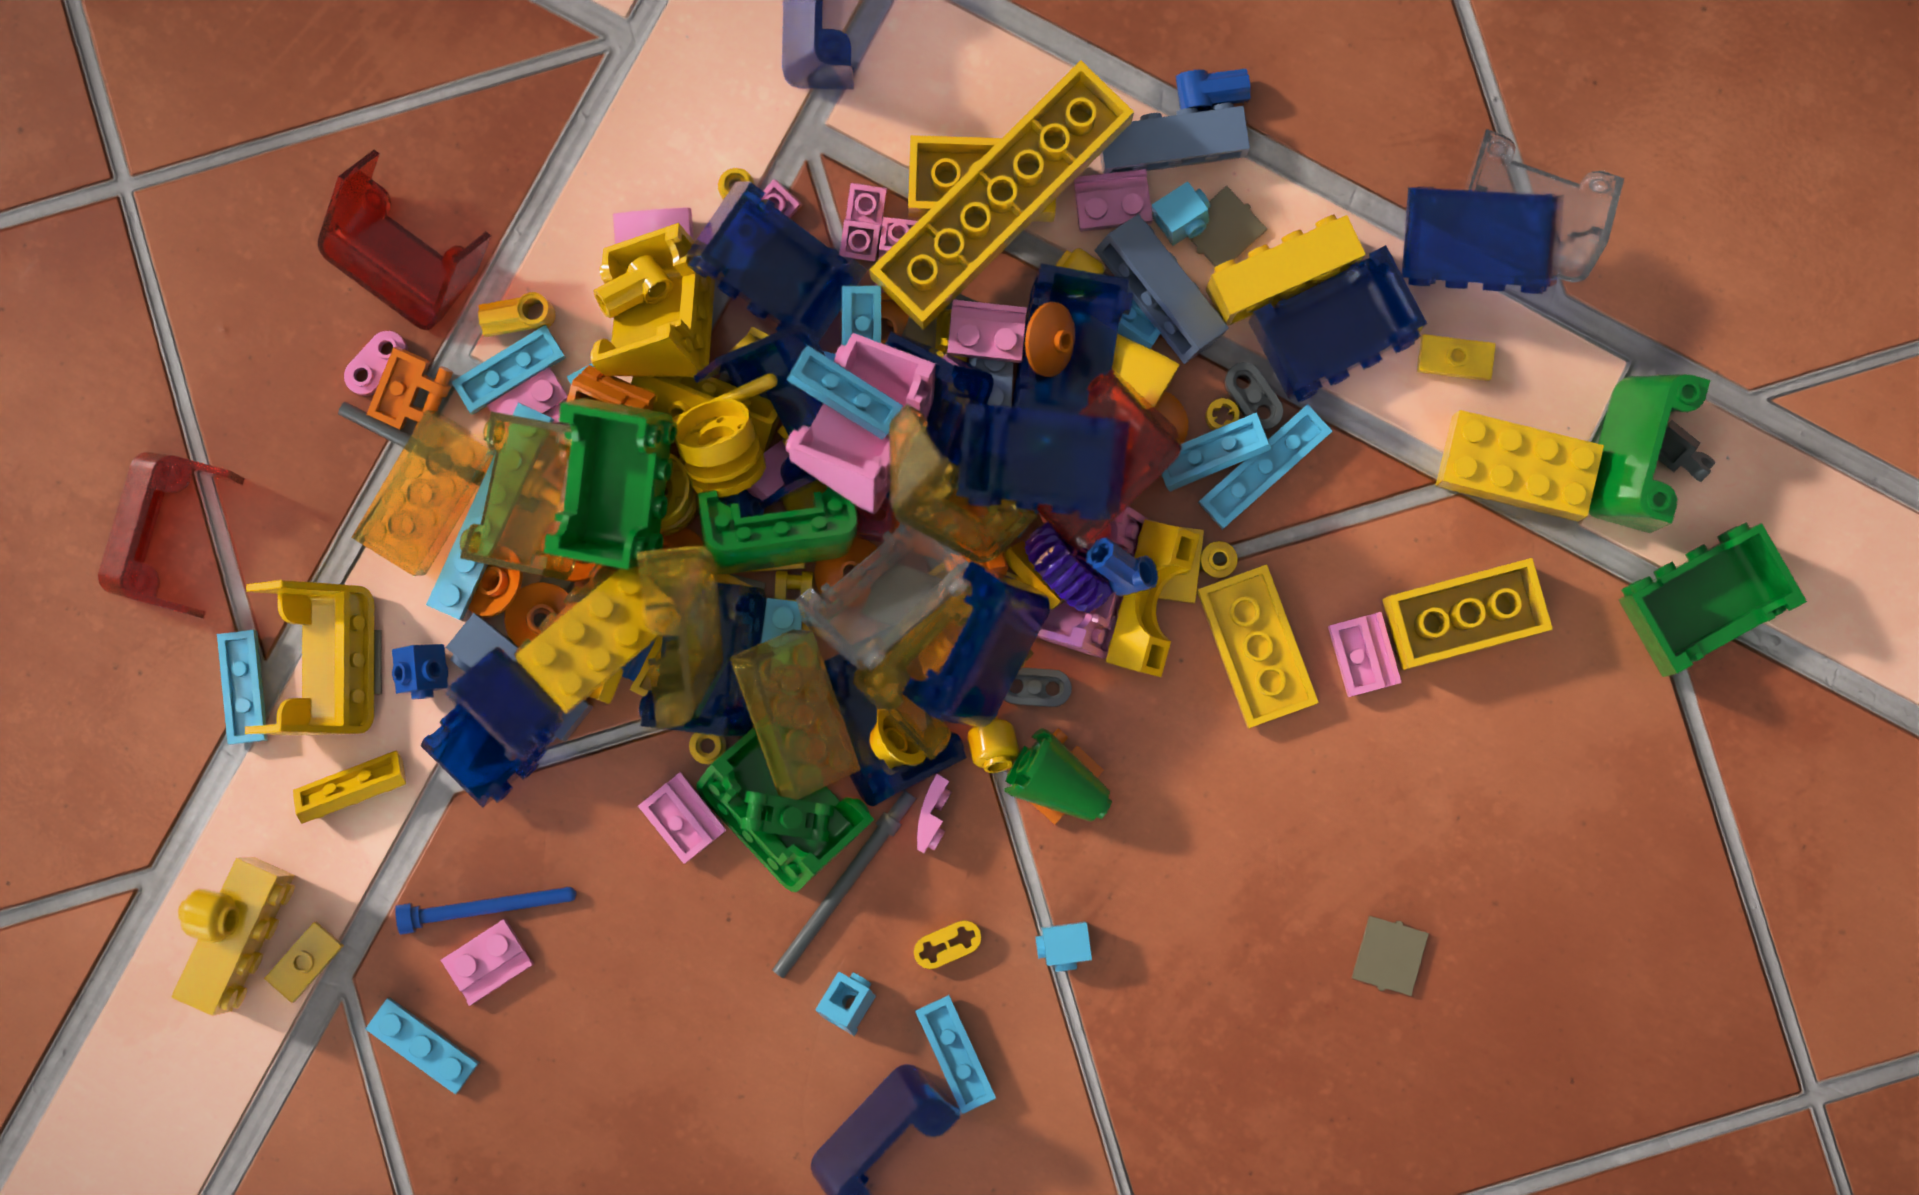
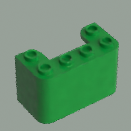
M581 398L562 402L560 405L559 422L568 423L571 427V430L565 431L564 439L571 440L564 509L562 512L555 514V521L561 522L556 534H546L544 553L627 570L650 562L654 556H658L661 553L663 547V535L660 534L661 521L665 517L668 508L665 489L666 482L669 481L673 468L672 460L669 459L671 445L674 443L677 435L676 422H673L672 416L669 413Z
M1747 522L1735 526L1717 536L1719 544L1709 549L1703 544L1686 553L1685 556L1688 561L1676 567L1672 561L1653 572L1656 577L1652 580L1648 576L1621 589L1624 596L1618 600L1662 677L1680 673L1692 666V662L1704 658L1706 654L1760 624L1776 618L1775 616L1785 612L1787 609L1791 611L1807 602L1762 523L1750 527Z

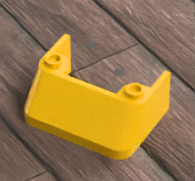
M287 580L246 584V592L278 594V611L282 619L289 624L302 625V698H289L280 704L277 711V725L245 726V734L330 735L361 734L369 730L374 720V598L367 588L357 585Z

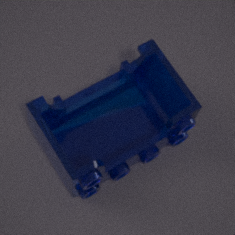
M735 182L687 252L686 257L691 260L688 267L704 278L709 276L718 280L720 283L717 288L732 299H736L737 296L749 303L746 309L759 319L765 321L767 317L778 324L775 330L792 342L796 340L802 344L805 341L819 343L842 309V286H857L867 272V269L854 259H851L848 263V260L838 254L839 251L835 248L827 247L775 208V203L771 200L762 199L765 192L752 182Z
M1426 186L1408 187L1401 277L1408 278V285L1430 286V284H1436V280L1445 281L1446 288L1468 289V282L1483 283L1482 290L1505 291V285L1520 286L1521 293L1543 294V292H1547V287L1557 284L1564 194L1545 193L1532 195V193L1450 188L1437 189Z
M1386 245L1369 253L1370 258L1350 265L1347 270L1288 300L1283 299L1279 301L1275 306L1276 308H1273L1270 303L1253 312L1248 323L1289 400L1296 397L1298 403L1316 395L1318 393L1317 390L1323 387V383L1328 381L1330 386H1334L1350 377L1349 370L1359 365L1362 366L1363 370L1368 369L1383 360L1381 354L1391 349H1394L1397 354L1413 346L1415 341L1421 338L1420 332L1428 323Z
M966 403L956 496L969 497L968 504L990 507L991 505H1002V499L1016 501L1015 508L1038 510V504L1052 505L1053 513L1074 515L1076 510L1080 511V519L1096 521L1111 519L1113 513L1120 512L1130 421L1002 405Z
M497 646L448 687L445 695L456 705L452 711L440 720L439 724L441 727L431 735L428 734L420 746L484 808L492 800L496 803L503 800L513 789L511 783L518 777L525 780L539 766L537 762L547 752L545 748L556 737L554 733L564 723V720L561 718L564 711L500 646Z

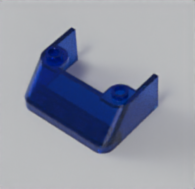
M793 325L717 357L693 376L696 383H699L727 371L731 381L738 388L768 373L774 374L778 379L777 385L767 390L766 393L788 436H790L793 430L799 431L803 425L811 427L823 403L787 381V378L807 345L824 356L825 354L814 333L809 328L803 325ZM789 456L782 462L780 468L785 486L758 504L761 510L821 481L790 461Z

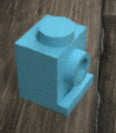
M838 971L815 1010L825 1020L855 1036L858 1032V1025L876 995L869 989L871 983L854 972L848 977ZM850 998H855L850 1008L847 1009V1000Z

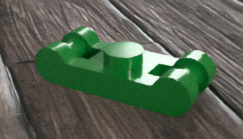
M746 791L745 802L748 803L746 818L742 817L740 828L829 843L830 831H827L829 816L833 817L834 805ZM763 805L768 806L765 821L761 820ZM807 813L814 814L812 828L805 827Z

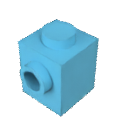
M1188 181L1151 205L1153 220L1172 246L1186 237L1191 239L1198 236L1206 229V224L1209 223L1208 208L1211 207L1210 202L1201 189L1195 191Z
M1085 921L1041 927L1042 936H1035L1038 959L1045 958L1046 965H1054L1055 972L1077 969V962L1092 960L1088 927Z

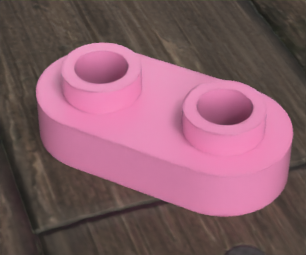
M383 331L376 334L348 364L344 372V380L351 391L360 396L375 394L390 354H382V346L386 343H392L393 347L398 346L408 351L407 343L400 335L392 331ZM367 370L368 378L363 382H358V372Z

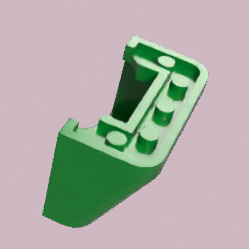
M1687 374L1630 376L1615 385L1598 444L1604 445L1588 512L1591 516L1646 533H1652L1672 524L1677 507L1676 493L1670 485L1653 480L1668 420L1672 411L1691 412L1703 405L1711 380Z
M830 487L822 494L821 491L813 492L814 508L743 518L740 515L739 504L733 503L731 507L724 505L719 501L717 491L698 493L705 562L712 572L718 574H731L840 558L849 552L857 533V515L854 504Z
M772 711L717 758L698 780L696 787L706 804L786 889L791 892H798L875 819L870 815L866 804L860 799L845 797L840 801L790 748L794 744V729L785 718L779 717ZM746 791L834 805L833 817L829 816L827 831H830L829 843L740 828L742 817L746 818L748 803L745 802ZM764 805L761 815V820L765 821L768 807ZM807 813L806 828L813 827L814 814Z

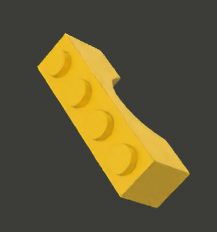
M1144 519L1134 557L1138 558L1145 555L1150 557L1156 566L1158 581L1154 588L1123 596L1118 609L1114 633L1108 646L1107 663L1162 677L1171 641L1159 628L1156 616L1157 601L1161 590L1172 577L1181 572L1191 570L1201 534Z

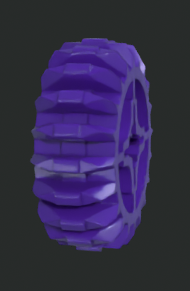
M1052 521L1046 522L1030 534L1031 537L1025 542V550L1029 561L1034 565V570L1042 576V580L1046 581L1051 590H1054L1061 599L1066 600L1070 606L1075 607L1078 611L1086 613L1098 609L1108 600V597L1113 593L1108 578L1087 563V551L1089 548L1078 536H1075L1069 529L1064 528L1062 524Z

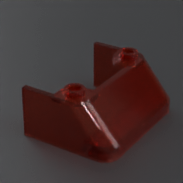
M374 149L338 176L318 237V249L329 263L406 320L422 330H430L443 319L477 274L492 235L485 231L466 248L458 245L452 246L445 252L444 256L436 252L388 216L391 208L389 194L384 187L372 180L380 155Z
M144 452L137 455L130 464L98 572L100 586L110 594L204 619L205 611L156 598L160 585L159 575L153 567L144 564L165 492L178 493L184 490L190 483L193 472L243 485L245 478L230 470L178 456L154 452Z

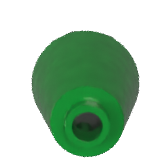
M1044 728L1036 731L1031 736L1037 740L1031 748L1024 746L1013 762L1005 781L1011 786L1004 788V792L1012 797L1089 822L1094 821L1096 818L1102 819L1112 804V800L1109 799L1110 790L1051 732Z

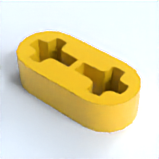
M962 920L925 935L917 941L914 947L915 960L923 968L934 969L968 955L980 945V930L973 922ZM964 926L966 931L973 930L975 932V936L971 938L972 945L965 948L963 943L950 946L948 940L958 936L957 929ZM930 941L932 946H937L944 942L947 949L937 953V961L931 963L929 958H921L920 952L924 950L923 944Z

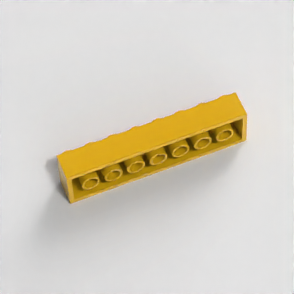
M1080 60L869 269L871 279L878 286H881V289L924 330L953 299L1132 123L1134 111Z

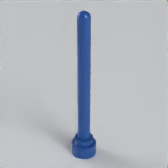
M564 887L421 909L420 906H413L412 903L396 905L395 908L396 923L400 935L415 933L416 929L422 928L425 923L571 902L576 898V891L572 887Z

